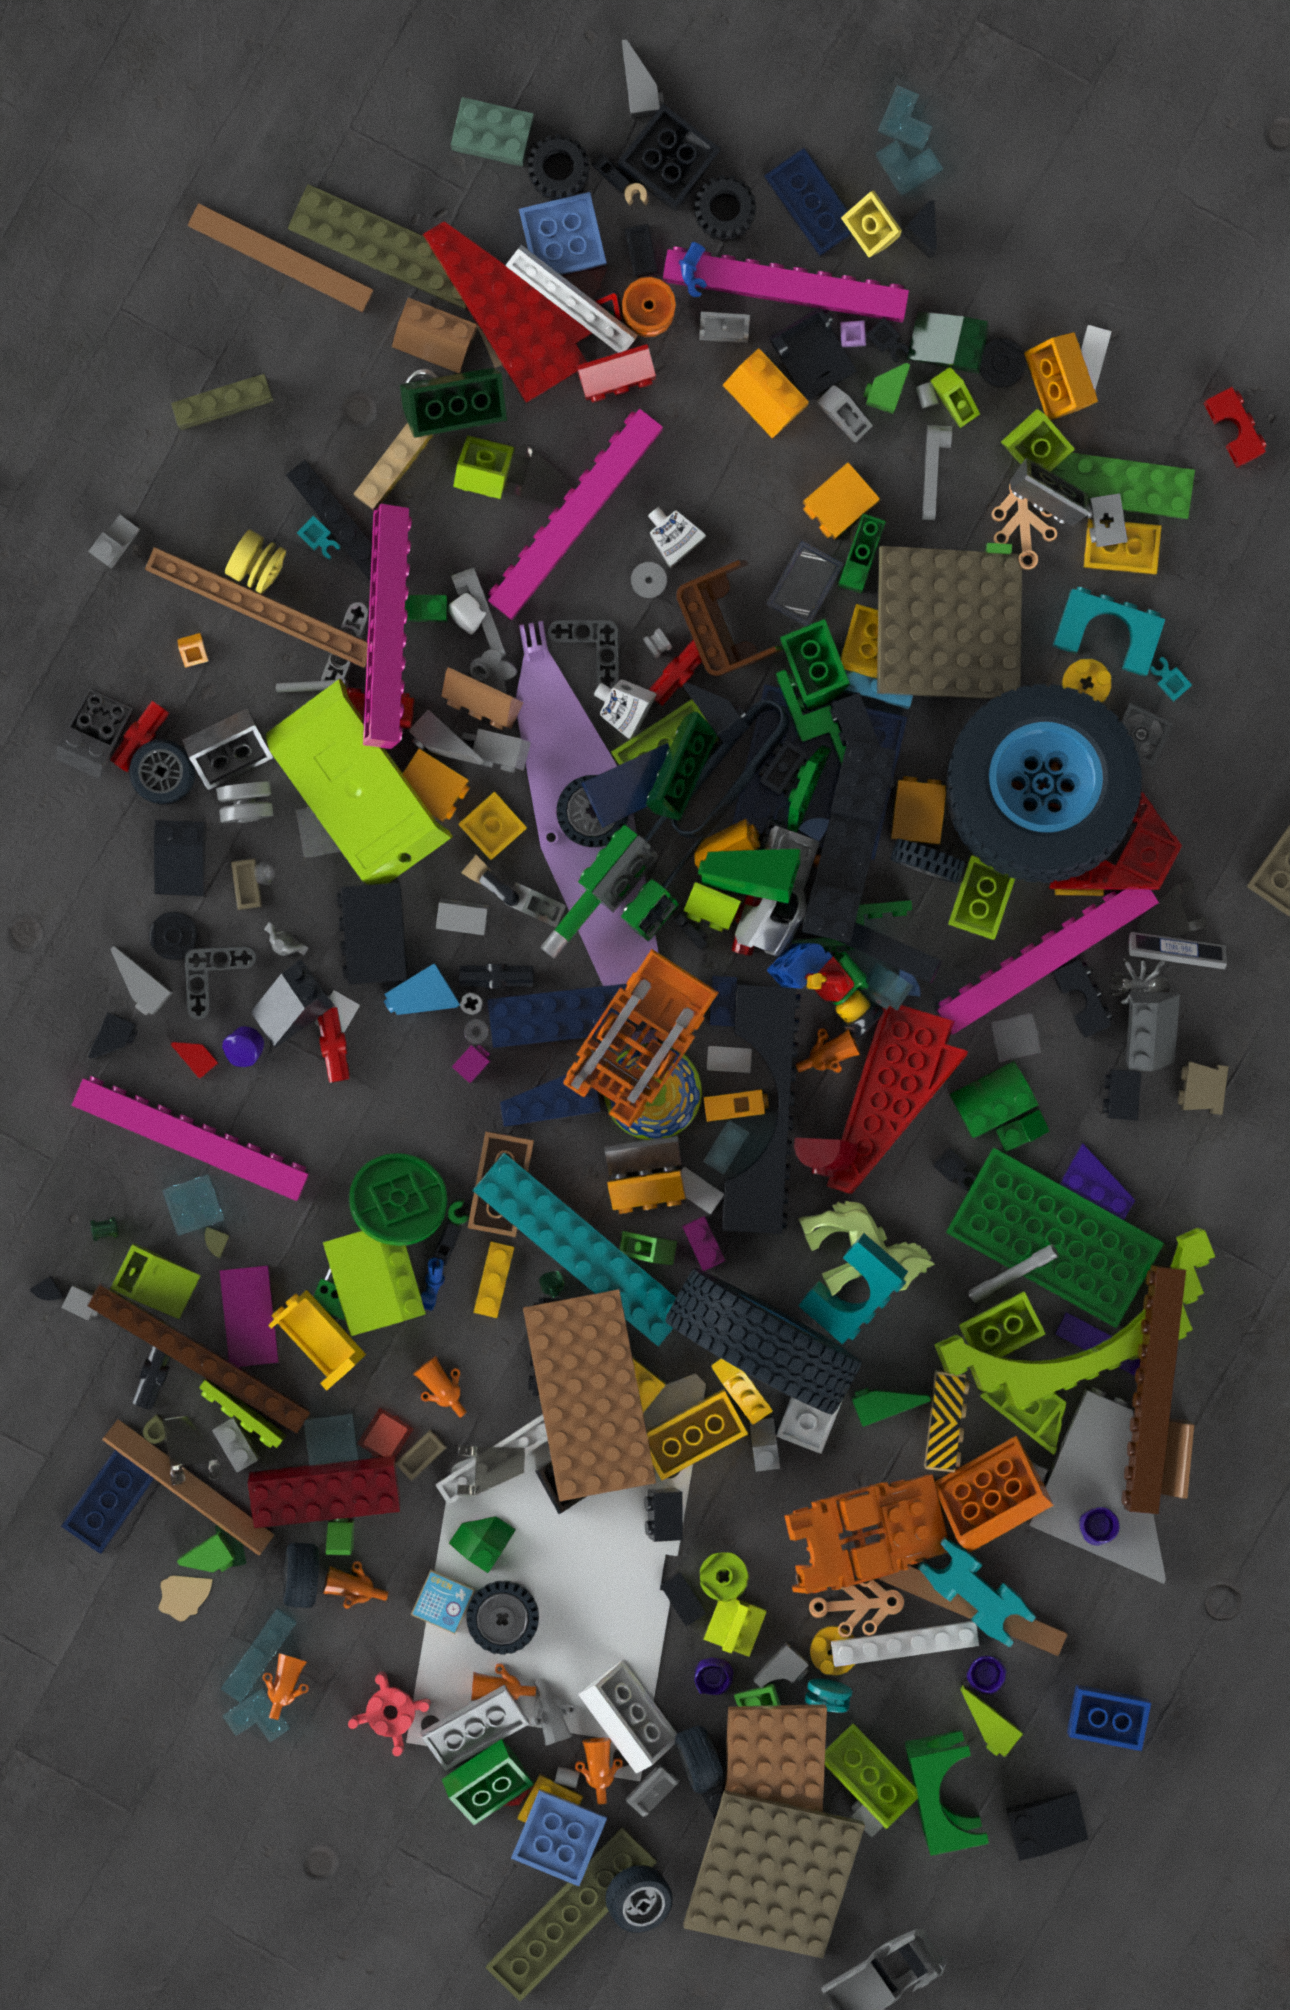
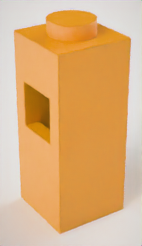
M762 1089L703 1097L707 1122L765 1114L764 1109L769 1108L767 1094H762Z

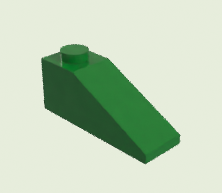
M408 595L405 601V610L408 612L407 621L447 623V595Z
M868 1387L855 1391L856 1396L851 1397L862 1427L931 1401L928 1394L881 1389L869 1390Z

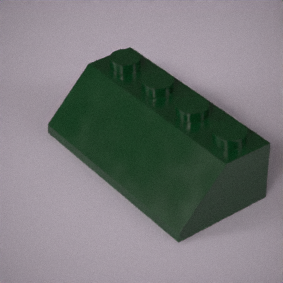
M494 368L400 384L403 411L414 438L507 421L502 373Z
M694 711L683 718L681 725L676 730L674 741L667 751L662 768L657 773L655 784L647 796L646 805L657 815L676 820L681 819L716 740L717 734L699 712Z

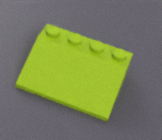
M363 1231L323 1242L350 1336L426 1314L406 1245L384 1244L372 1239Z

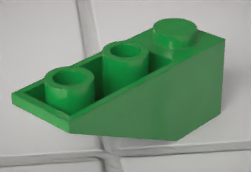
M862 514L838 584L839 587L862 593L886 521Z

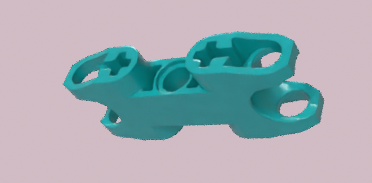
M944 1537L940 1542L951 1556L949 1566L937 1570L922 1562L918 1569L929 1580L933 1588L951 1602L957 1594L961 1595L978 1610L971 1620L988 1636L1010 1647L1014 1642L1003 1628L1005 1619L1010 1615L1018 1614L1026 1620L1033 1622L1036 1615L1025 1604L1021 1596L1003 1582L997 1590L992 1588L976 1574L983 1564L964 1547Z

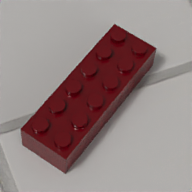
M395 1456L249 1472L248 1490L254 1528L400 1512L401 1499Z

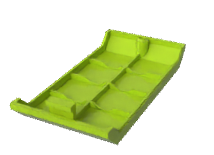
M340 678L265 735L269 751L361 880L368 885L387 884L453 836L448 829L434 819L385 748L363 745L364 719L350 701L346 685Z

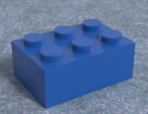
M1076 1685L1067 1734L1071 1738L1142 1751L1151 1702L1148 1698Z

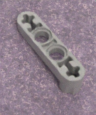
M927 425L922 520H935L939 447L951 448L952 426Z
M474 567L451 575L458 596L470 592L471 596L479 603V609L482 612H486L481 623L490 648L501 651L502 658L507 657Z
M356 602L351 604L347 609L340 629L343 631L353 629L357 637L362 639L369 622V603ZM362 607L361 612L365 613V615L358 618L356 610ZM349 620L351 622H356V624H361V627L359 628L356 625H349ZM331 653L321 681H327L328 677L334 676L336 670H331L332 666L336 669L344 670L343 674L341 672L337 673L335 680L340 678L341 680L347 679L353 663L347 661L345 665H339L335 659L336 655Z

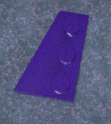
M1082 1143L1063 1176L1060 1185L1124 1220L1135 1200Z

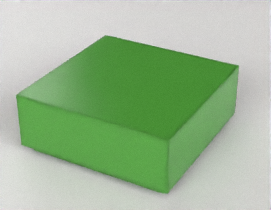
M987 543L985 552L1009 555L1012 553V544Z

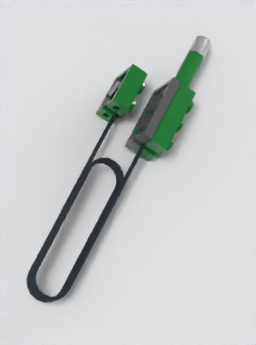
M761 700L752 705L746 712L748 717L744 720L748 726L752 724L759 714L769 709L779 711L781 713V721L705 822L696 830L683 831L679 829L677 820L671 818L672 826L681 836L700 838L662 886L651 878L648 883H645L640 888L633 902L625 906L620 917L646 941L649 942L679 905L666 890L667 886L709 835L789 729L788 715L779 703L773 700ZM744 732L727 745L722 742L705 762L690 799ZM662 816L644 839L626 825H623L621 829H618L613 834L610 843L598 852L596 860L580 876L578 883L586 891L541 945L542 950L552 958H556L600 903L611 912H615L658 859L659 855L647 842L667 817Z

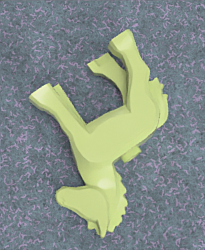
M845 1201V1204L837 1202V1204L832 1205L834 1211L828 1210L822 1214L798 1218L811 1251L818 1249L821 1242L831 1233L839 1231L849 1233L851 1246L865 1233L908 1271L904 1278L906 1283L900 1289L902 1291L908 1288L911 1281L919 1273H926L928 1267L935 1265L930 1261L931 1256L928 1255L926 1249H921V1246L916 1245V1243L908 1244L903 1242L886 1247L883 1241L887 1240L882 1226L877 1228L873 1218L861 1203ZM849 1263L822 1273V1276L833 1296L841 1290L845 1283L862 1276V1274Z

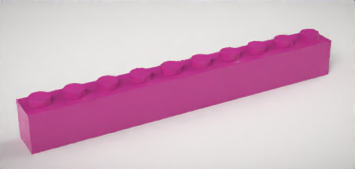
M673 247V250H667L663 282L687 286L682 277L679 261L683 260L688 249ZM706 251L702 254L696 265L697 270L694 272L695 277L703 279L707 285L705 288L695 285V288L812 308L820 307L823 310L827 309L829 311L876 319L885 318L888 321L903 323L909 293V290H905L904 286L899 284H890L887 287L880 285V282L867 279L864 283L856 281V278L852 276L842 275L841 278H835L829 272L818 271L817 274H811L805 268L794 267L793 270L784 269V265L770 263L769 266L759 265L760 261L745 259V262L735 261L736 257L730 255H721V258L712 257V253Z
M641 409L637 413L632 411L624 421L626 427L622 432L617 430L609 440L611 446L606 452L602 449L594 459L596 465L591 471L588 468L579 478L581 483L577 489L571 488L563 498L566 501L561 509L556 507L548 517L551 520L546 528L541 526L533 536L536 539L531 547L526 545L518 555L520 561L516 566L511 564L503 574L505 580L500 586L496 583L489 591L488 596L490 598L488 602L511 621L662 432L663 427Z
M380 504L373 514L363 745L392 749L401 741L403 732L402 727L399 726L404 709L401 703V695L405 686L404 680H402V671L406 663V659L403 656V648L407 640L406 633H404V624L408 616V612L405 610V601L409 593L408 586H406V578L410 570V565L407 563V555L411 547V542L408 540V531H410L412 519L409 517V508Z
M1115 890L1103 897L1105 902L1096 907L1095 904H1092L1082 910L1084 914L1077 920L1074 916L1061 924L1063 929L1057 933L1051 930L1041 937L1043 942L1036 946L1033 943L1020 950L1022 955L1014 959L1011 956L1000 963L1002 968L993 973L992 969L979 976L981 979L979 983L973 986L970 982L959 989L961 994L954 999L948 996L938 1003L940 1007L936 1009V1012L942 1018L955 1021L951 1035L957 1033L1158 904L1159 902L1151 890H1122L1118 894Z
M90 1076V1079H82L71 1106L295 1201L299 1200L310 1174L305 1171V1166L296 1162L289 1165L282 1162L284 1157L270 1152L269 1156L261 1153V1147L254 1144L242 1145L238 1143L239 1138L225 1133V1136L216 1134V1128L204 1123L202 1127L193 1124L194 1119L186 1115L180 1114V1117H176L170 1114L171 1109L159 1104L157 1108L148 1105L149 1100L141 1096L129 1097L125 1095L126 1090L113 1085L112 1089L103 1085V1080L94 1076Z

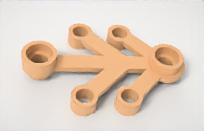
M1009 484L1010 494L1000 506L993 509L991 516L996 522L1003 521L1007 515L1006 511L1016 501L1018 502V511L1006 526L994 535L993 540L994 543H1000L997 541V535L1003 534L1006 540L1000 544H1006L1011 533L1020 525L1022 553L1019 555L1018 562L1022 569L1031 570L1037 565L1038 556L1032 551L1030 524L1042 533L1043 539L1047 542L1055 540L1057 530L1054 527L1048 526L1028 509V500L1016 497L1012 493ZM996 510L1003 512L1002 518L995 517L994 513ZM1040 511L1041 515L1046 518H1049L1053 515L1051 513L1045 514L1044 512ZM1052 530L1054 537L1047 538L1045 532ZM1025 556L1031 557L1032 563L1030 565L1024 564L1023 558Z
M870 1580L869 1583H860V1585L868 1587L879 1598L869 1599L854 1585L846 1588L840 1587L854 1600L826 1602L823 1598H815L809 1604V1612L815 1618H823L827 1612L855 1610L846 1622L838 1626V1634L843 1638H847L852 1634L853 1628L869 1609L880 1608L872 1620L865 1621L862 1626L863 1633L867 1636H872L888 1614L894 1615L902 1610L904 1599L898 1591H886L874 1580ZM894 1598L897 1603L895 1606H889L887 1600ZM821 1603L824 1608L818 1612L814 1609V1605ZM867 1624H872L874 1626V1631L867 1632L865 1630V1626ZM842 1626H848L850 1632L843 1634L840 1629Z

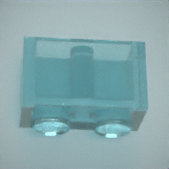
M876 963L866 979L869 987L863 990L867 992L865 997L887 1010L890 1006L898 1010L913 985Z
M728 1119L703 1159V1162L724 1174L750 1132Z

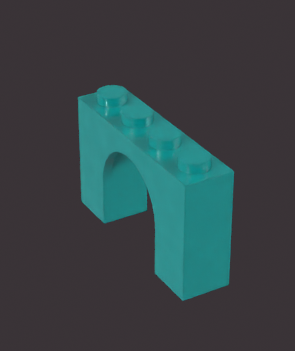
M1077 587V590L1072 589L1069 593L1052 647L1076 654L1088 622L1098 615H1114L1126 624L1130 633V644L1122 670L1145 677L1148 674L1164 626L1165 619L1160 617L1161 613L1149 609L1145 613L1137 610V605L1124 602L1121 605L1115 603L1114 598L1101 594L1100 597L1090 595L1091 590L1083 587Z
M865 1233L848 1249L843 1259L865 1277L870 1287V1298L861 1303H849L836 1295L832 1296L830 1290L818 1281L798 1305L841 1344L848 1338L853 1340L861 1331L859 1326L863 1322L867 1325L876 1315L874 1310L878 1306L882 1309L890 1301L891 1297L889 1295L892 1291L899 1292L906 1283L904 1278L908 1271Z

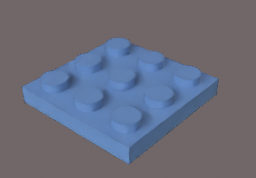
M590 192L519 209L528 250L561 276L607 265Z
M539 1789L511 1859L580 1886L607 1816Z

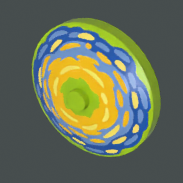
M643 1043L640 1045L646 1048L649 1043ZM671 1047L670 1050L677 1054L676 1059L671 1065L672 1067L681 1053ZM631 1048L623 1052L616 1062L621 1065ZM636 1050L625 1068L630 1071L634 1066L644 1073L645 1070L636 1064L642 1053ZM684 1054L652 1104L647 1101L644 1106L646 1109L638 1121L635 1120L632 1126L628 1127L611 1116L614 1122L626 1133L644 1140L670 1138L680 1133L692 1122L701 1103L702 1085L695 1065ZM671 1067L669 1068V1070L667 1071L662 1080L657 1079L653 1075L651 1078L661 1084L666 1075L668 1074V1072L670 1071ZM604 1096L606 1107L610 1113L616 1103Z

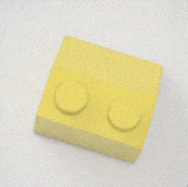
M874 190L841 217L868 257L885 250L900 237L902 232Z

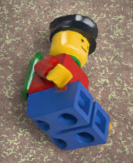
M794 943L767 969L781 987L802 989L807 984V988L814 989L822 999L832 1001L836 1005V1013L843 1019L840 1026L850 1030L853 1039L864 1035L884 1013L882 1008H877L872 1001H868L857 990V988L863 990L869 987L866 983L867 977L846 952L839 953L836 951L830 954L819 944Z

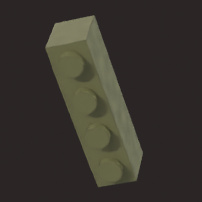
M265 374L184 398L171 403L178 427L184 430L273 402L274 399Z

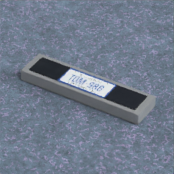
M1131 932L1129 936L1130 956L1225 969L1227 965L1226 945Z

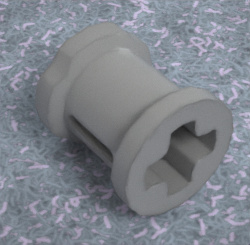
M468 993L462 997L461 1009L470 1015L477 1014L483 1008V1000L476 993ZM469 997L472 1000H478V1003L475 1005L476 1010L474 1011L465 1006L468 1003L467 998Z

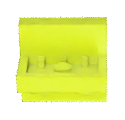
M739 1599L730 1600L729 1602L718 1601L704 1640L722 1646V1650L732 1654V1651L750 1657L767 1610Z

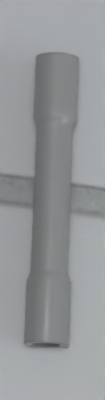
M1050 1244L1034 1253L1030 1258L991 1280H986L970 1289L968 1292L974 1303H977L1031 1270L1059 1257L1057 1249L1053 1244Z

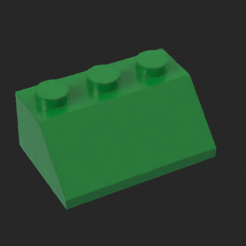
M825 619L780 637L803 701L809 711L832 702L850 685Z
M1015 1061L949 1094L971 1138H975L1039 1105Z
M500 1739L442 1779L449 1799L473 1825L534 1785L516 1754L503 1739Z

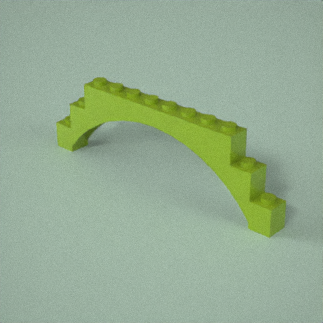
M1198 1227L1176 1237L1178 1245L1170 1266L1186 1270L1183 1295L1184 1304L1193 1303L1198 1300L1197 1296L1204 1294L1194 1266L1196 1268L1203 1267L1209 1264L1210 1259L1215 1257L1206 1231ZM1183 1304L1178 1340L1187 1336L1186 1333L1193 1330ZM1143 1309L1126 1327L1095 1347L1070 1356L1051 1360L1027 1361L993 1356L966 1345L963 1338L958 1335L949 1337L934 1345L945 1372L956 1376L965 1373L968 1370L967 1367H969L978 1389L989 1393L998 1390L1001 1387L1000 1384H1002L1010 1405L1015 1408L1026 1409L1032 1406L1033 1401L1037 1399L1045 1400L1051 1398L1057 1390L1062 1388L1064 1390L1071 1389L1077 1385L1078 1381L1084 1378L1090 1380L1099 1376V1372L1104 1369L1113 1370L1121 1366L1122 1361L1138 1359V1348L1143 1342L1141 1323L1145 1319L1146 1310Z

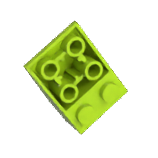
M134 1243L110 1289L180 1319L201 1275Z

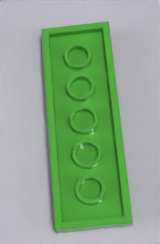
M1070 453L1051 471L1087 493L1088 502L1089 498L1120 493L1122 509L1124 511L1188 519L1195 474L1193 469Z

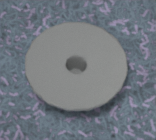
M654 562L639 564L631 575L633 590L644 598H654L660 595L667 584V576L664 569Z

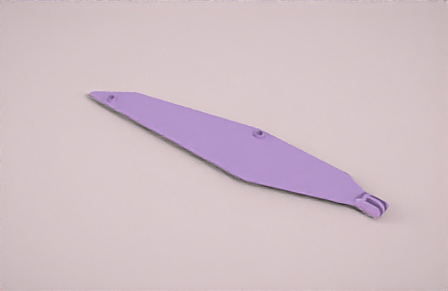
M539 621V634L542 645L538 646L534 624L528 623L533 647L527 646L524 624L519 625L524 658L516 699L524 703L517 719L521 739L531 742L526 759V769L541 850L570 911L586 891L578 883L582 872L592 865L596 860L598 852L607 845L585 847L570 840L558 823L556 813L557 802L564 788L573 780L585 775H600L617 767V764L548 651L543 621ZM589 805V809H586V814H590L591 818L597 817L592 805ZM631 814L628 817L626 826L637 834L634 815ZM549 833L555 834L556 839L554 842L547 841L546 836ZM645 875L614 913L600 903L578 930L603 986L626 984L633 972H637L651 949L658 952L656 935L648 942L620 917L625 906L633 902L640 888L646 883ZM656 1029L649 1030L640 1044L649 1043L651 1039L657 1041V1037L654 1036ZM642 1031L634 1032L631 1038L636 1041Z

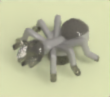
M1124 957L1123 961L1133 980H1129L1121 972H1113V975L1121 976V978L1113 977L1110 979L1117 982L1110 984V987L1115 991H1120L1111 992V996H1122L1130 988L1132 991L1170 992L1171 984L1165 976H1157L1165 963L1164 960H1161L1157 964L1155 971L1150 974L1146 972V958L1141 957V973L1136 975L1127 957ZM1130 994L1118 1004L1119 1007L1130 1003Z

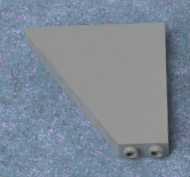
M1094 1387L1091 1391L1085 1389L1044 1483L1054 1506L1032 1517L1027 1523L1029 1526L1164 1584L1166 1577L1153 1514L1129 1512L1124 1509V1505L1121 1502L1122 1492L1126 1490L1127 1480L1124 1479V1470L1129 1465L1127 1445L1132 1438L1130 1420L1131 1417H1134L1133 1410L1127 1407L1129 1403L1117 1397H1115L1114 1401L1105 1397L1106 1392ZM1105 1507L1117 1516L1120 1524L1119 1533L1107 1544L1100 1546L1091 1545L1082 1536L1079 1519L1082 1514L1092 1508Z

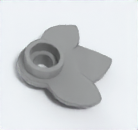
M496 649L485 651L482 657L474 659L470 665V673L475 680L483 681L484 684L503 693H506L504 680L515 676L517 670L512 663L501 660V651Z

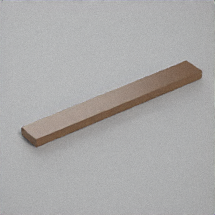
M199 203L188 223V227L362 313L373 293V289Z
M117 1419L102 1439L257 1555L262 1553L274 1537V1534L265 1527L254 1528L253 1519L119 1419Z
M908 1565V1570H899L897 1573L878 1578L883 1582L971 1619L978 1612L976 1608L959 1594L951 1602L945 1599L933 1588L932 1584L919 1569ZM1018 1614L1008 1616L1003 1623L1004 1630L1010 1636L1056 1656H1059L1068 1635L1067 1632L1034 1619L1033 1622H1030Z

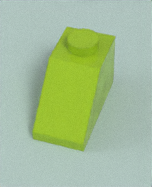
M951 367L930 380L939 399L960 428L980 415L964 381Z

